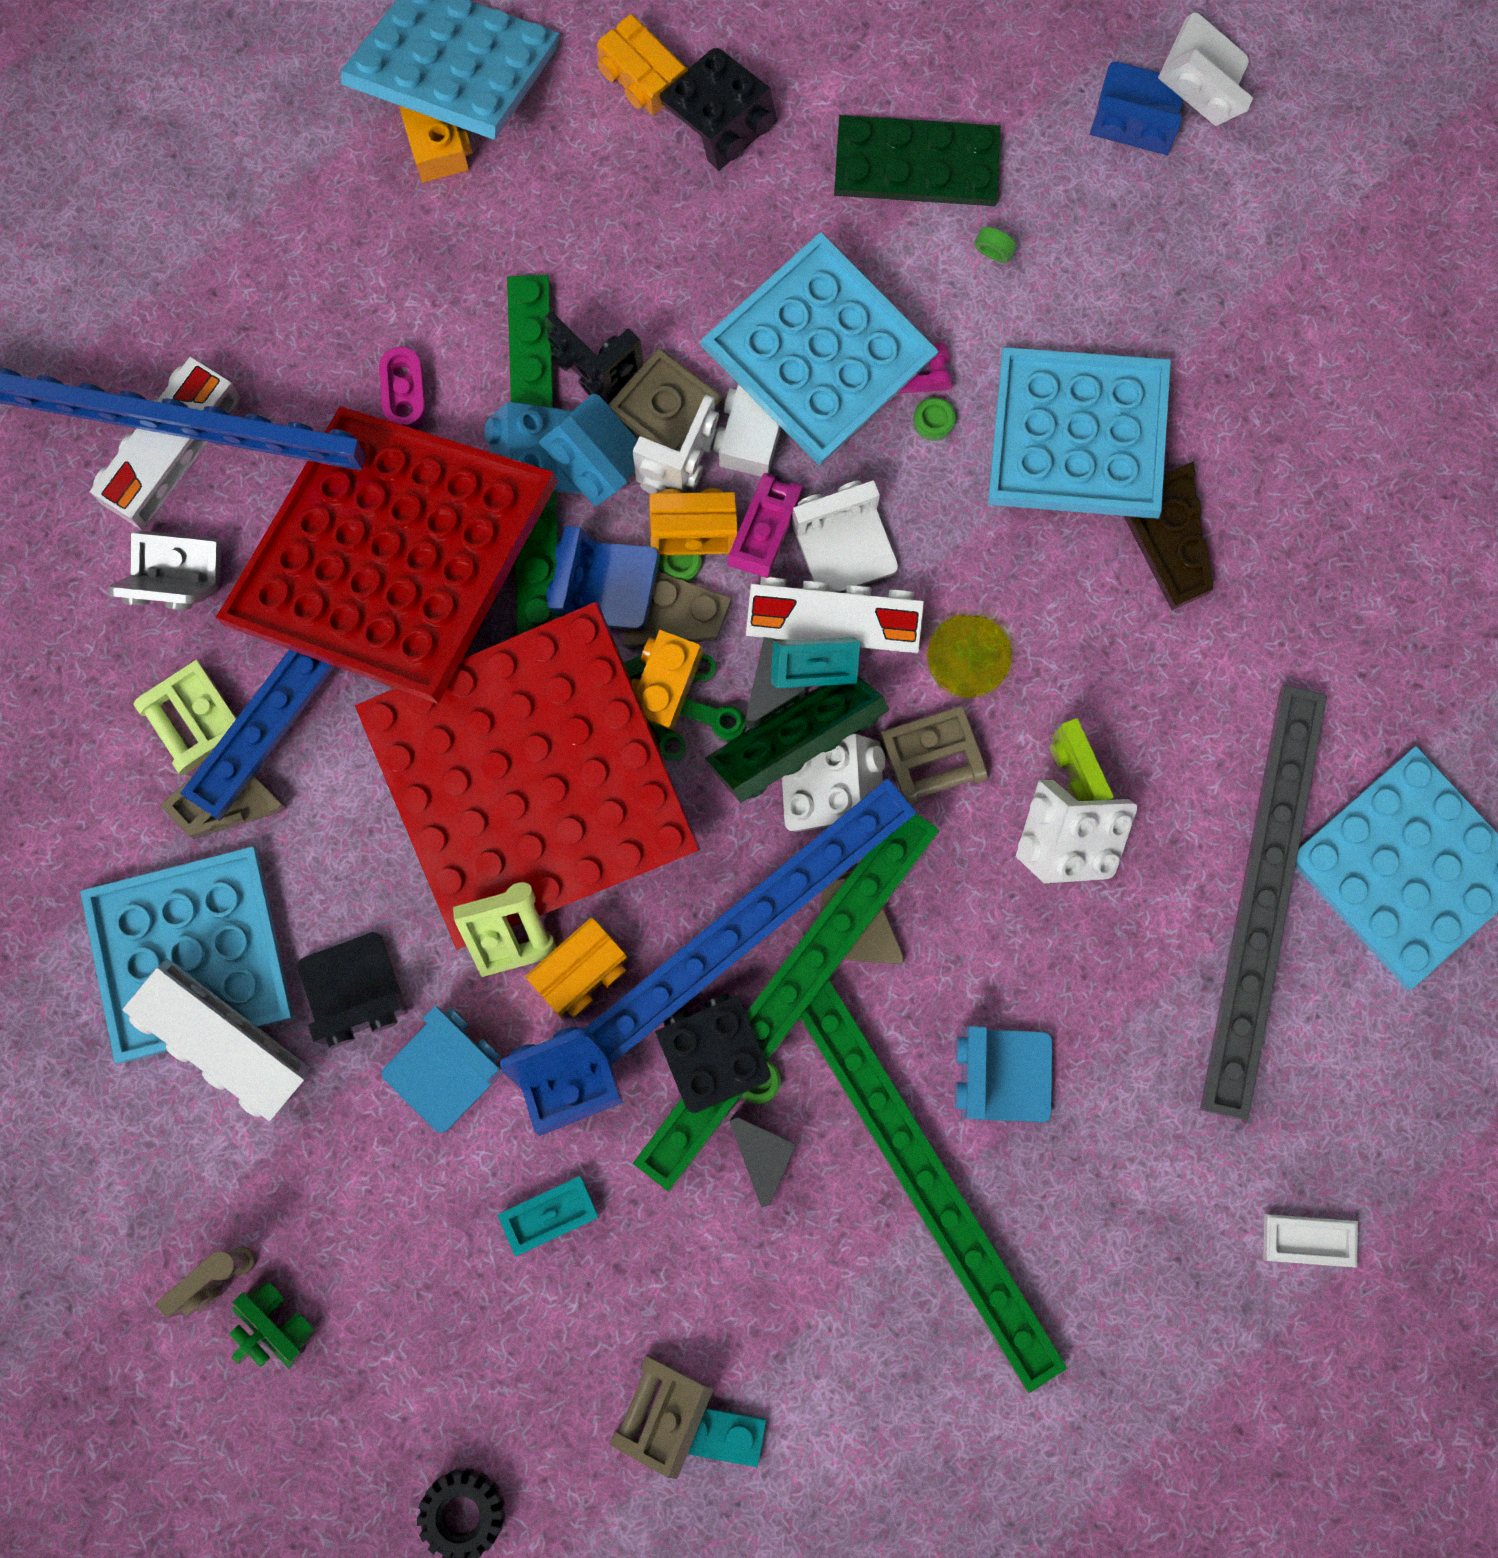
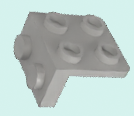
M134 531L131 533V575L109 585V595L122 597V603L128 605L149 604V600L164 601L165 607L169 609H191L192 604L205 601L206 597L217 592L220 588L221 539Z

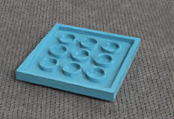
M396 0L341 69V84L495 140L555 53L559 45L560 33L544 28L540 24L527 22L508 15L501 10H494L469 0Z
M821 232L703 337L700 344L819 466L924 369L939 352Z
M1003 347L988 505L1159 519L1162 508L1171 359Z
M1417 746L1403 755L1298 849L1295 868L1407 991L1416 987L1498 912V833Z
M249 847L80 891L114 1064H123L168 1052L164 1041L153 1033L145 1034L139 1031L130 1023L129 1015L122 1010L166 958L258 1028L295 1019L257 848Z

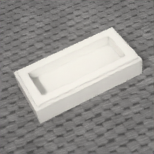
M1264 1214L1263 1260L1357 1268L1358 1221Z

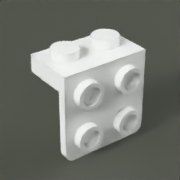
M1195 12L1187 16L1158 79L1215 126L1247 112L1253 100V97L1239 86L1249 63L1248 56L1199 13Z
M707 394L704 396L680 452L639 436L633 449L636 481L641 483L640 486L648 493H659L664 489H676L681 493H686L688 488L695 490L703 471V466L699 465L704 451L712 452L718 430L715 427L719 413L715 412L714 397Z
M874 480L864 484L861 481H852L841 486L838 489V493L823 498L821 494L811 495L799 501L798 506L793 507L792 527L813 582L828 583V592L843 593L846 592V585L864 586L893 576L897 571L898 564L877 512L880 495Z
M851 734L843 739L835 749L822 752L807 761L798 772L783 776L785 827L794 832L829 827L883 782L882 771L885 768V755L880 746V741L858 734Z
M1039 780L1015 857L1044 884L1110 879L1117 871L1137 811V805L1130 799L1077 801L1054 780Z

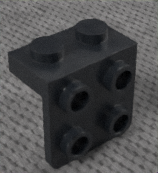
M713 48L708 51L687 72L660 93L662 105L701 136L707 161L718 171L730 161L737 159L747 146L760 135L767 133L777 121L771 88L719 48Z
M376 932L365 934L306 956L297 963V969L315 1022L308 1024L313 1042L324 1045L328 1044L329 1048H335L355 1040L354 1033L371 1028L372 1032H377L392 1027L398 1023L397 1017L408 1013L383 937Z
M724 994L711 999L704 1004L705 1010L689 1016L687 1011L676 1014L663 1022L665 1027L655 1031L685 1107L691 1113L701 1112L767 1083L771 1078V1072L748 1020L744 1005L738 995L730 998L729 994Z

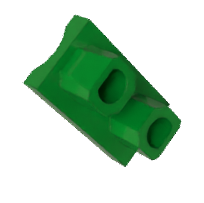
M269 1282L254 1290L249 1296L242 1292L232 1302L234 1305L232 1311L251 1329L253 1334L250 1336L240 1324L229 1333L240 1346L231 1358L237 1364H240L250 1356L261 1368L271 1358L260 1346L263 1342L289 1369L299 1359V1350L305 1345L314 1329L298 1313L280 1329L273 1324L268 1317L284 1302V1298Z

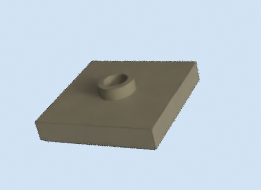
M658 347L608 406L637 438L641 436L680 452L704 396L707 394L714 397L715 412L723 404L724 400L721 394Z

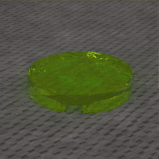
M965 614L953 616L941 623L929 640L926 653L928 671L937 686L950 695L965 699L984 697L997 689L1009 673L1011 665L1010 641L1001 627L987 617L979 615L965 616Z

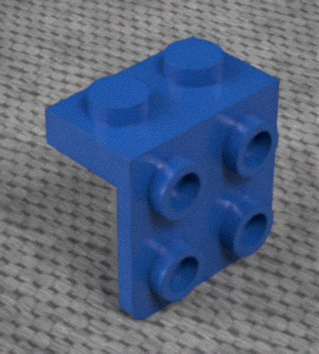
M1112 62L1106 72L1089 135L1168 155L1180 127L1182 115H1179L1183 99L1158 79L1160 73L1120 62Z
M565 526L562 540L556 546L555 558L557 564L553 581L549 583L547 588V608L558 617H562L589 604L598 602L609 628L637 631L644 629L648 621L660 553L654 547L651 548L649 546L596 543L581 527Z
M569 1027L562 1029L553 1035V1039L538 1045L526 1044L519 1046L511 1051L510 1056L500 1061L502 1072L522 1090L534 1132L539 1136L624 1103L608 1053L586 1028Z

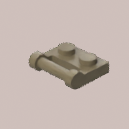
M963 706L883 731L880 734L898 790L910 805L917 804L919 798L970 781L978 784L988 780L984 762ZM962 753L964 754L967 765L913 782L911 779L910 770Z
M238 1247L230 1252L224 1250L211 1254L156 1302L155 1305L166 1318L180 1314L188 1317L196 1311L198 1313L203 1312L219 1299L222 1294L217 1288L233 1274H247L254 1268L256 1263L254 1252L247 1247Z
M645 1355L641 1365V1369L644 1371L622 1426L620 1430L614 1431L609 1444L665 1477L678 1479L714 1388L679 1371L660 1359ZM662 1380L663 1383L661 1385L655 1403L652 1407V1410L643 1429L640 1439H638L636 1437L638 1435L640 1427L643 1423V1420L650 1406V1403L659 1384V1381Z

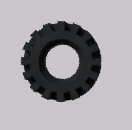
M468 1468L464 1471L452 1470L438 1478L425 1492L426 1494L418 1507L420 1514L417 1516V1526H421L422 1532L419 1536L422 1542L427 1540L430 1544L428 1550L433 1555L437 1551L442 1554V1558H479L484 1551H488L494 1544L505 1520V1513L503 1512L505 1502L503 1496L500 1497L498 1493L500 1488L495 1482L492 1484L487 1479L488 1475L483 1472L481 1474L474 1473V1469ZM467 1497L477 1505L479 1509V1522L472 1531L457 1533L446 1524L444 1510L446 1504L451 1499Z

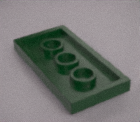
M839 115L834 196L996 206L1001 125Z
M859 676L857 677V684L820 686L762 724L752 728L708 755L705 759L713 773L741 803L746 799L761 795L767 789V786L783 776L798 772L807 761L820 753L835 749L843 739L857 730L872 726L876 723L878 717L890 711L884 697Z

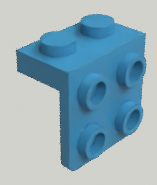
M591 394L539 441V444L594 507L616 493L627 483L626 478L635 471L633 449L638 440L597 394Z
M507 401L487 420L484 438L486 443H489V452L553 471L558 479V483L553 490L555 492L582 493L539 444V441L572 411Z
M434 1006L422 1018L427 1024L383 1068L382 1078L436 1132L444 1133L503 1074L501 1066L497 1063L502 1056L484 1038L477 1043L465 1031L470 1024L452 1007L445 1012L443 1009Z
M968 1026L962 1029V1036H957L955 1042V1061L958 1064H962L961 1082L955 1083L954 1105L955 1109H961V1119L1020 1122L1048 1121L1051 1117L1052 1095L1051 1036L1046 1032L987 1030V1027Z

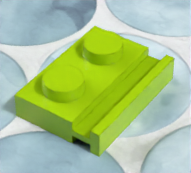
M1078 718L1061 724V727L1052 735L1054 743L1050 744V751L1059 768L1065 766L1072 781L1067 785L1069 794L1077 801L1113 799L1114 796Z

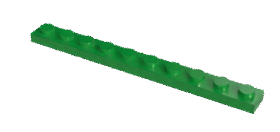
M507 276L511 402L554 408L553 368L550 355L552 348L545 335L548 331L544 318L551 311L549 276ZM555 491L552 492L515 561L518 635L559 618L547 608V588L549 583L553 581L557 564L555 551L558 544L557 492Z
M919 814L913 815L862 858L746 1012L766 1062L769 1061L939 834L940 830ZM744 1093L698 1113L689 1112L681 1098L632 1164L667 1192H670Z
M829 980L800 1020L1026 1392L1031 1393L1065 1371L1067 1367Z

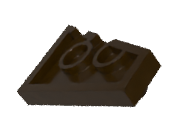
M1194 461L1164 474L1162 508L1159 519L1123 516L1171 610L1206 596L1213 590L1206 540L1203 539L1200 514L1202 512L1200 499L1197 498L1194 478L1196 474Z

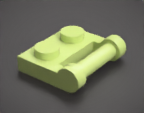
M197 660L138 697L133 703L140 716L148 718L174 758L172 765L179 775H186L201 765L202 761L208 757L237 719L202 664ZM169 699L198 741L197 744L189 749L161 708L163 703Z
M516 883L509 887L506 893L453 907L454 921L481 977L542 961L557 948L552 935L545 932L534 906L536 897L528 883ZM519 914L529 937L528 942L518 944L506 917L507 915Z

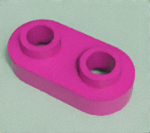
M394 347L386 351L379 362L382 411L387 421L416 429L423 423L426 417L423 367L418 355L413 350L407 347ZM401 367L410 369L405 377H397L395 375L396 371ZM403 406L413 408L411 414L405 417L398 415V412Z

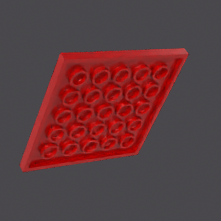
M339 406L324 433L329 434L331 430H341L352 434L355 439H358L366 454L362 471L313 461L306 462L216 618L226 627L438 704L555 489L558 479L553 471Z
M598 602L589 604L462 659L438 704L394 688L354 705L456 950L465 947L466 944L454 921L453 907L506 893L513 884L525 882L533 890L536 897L534 906L538 915L541 916L701 849ZM518 913L506 916L511 928L522 923Z

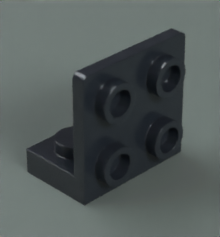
M552 311L544 316L548 331L545 335L552 348L550 351L551 357L561 369L567 371L571 368L580 377L578 382L589 396L597 394L609 405L643 366L641 341L629 328L619 337L614 335L606 340L601 346L599 354L596 355Z

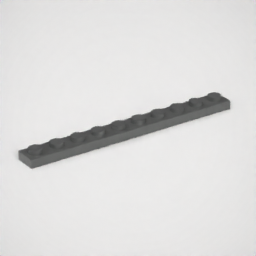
M1284 685L1279 692L1201 1100V1111L1243 1121L1249 1118L1327 699L1326 694Z

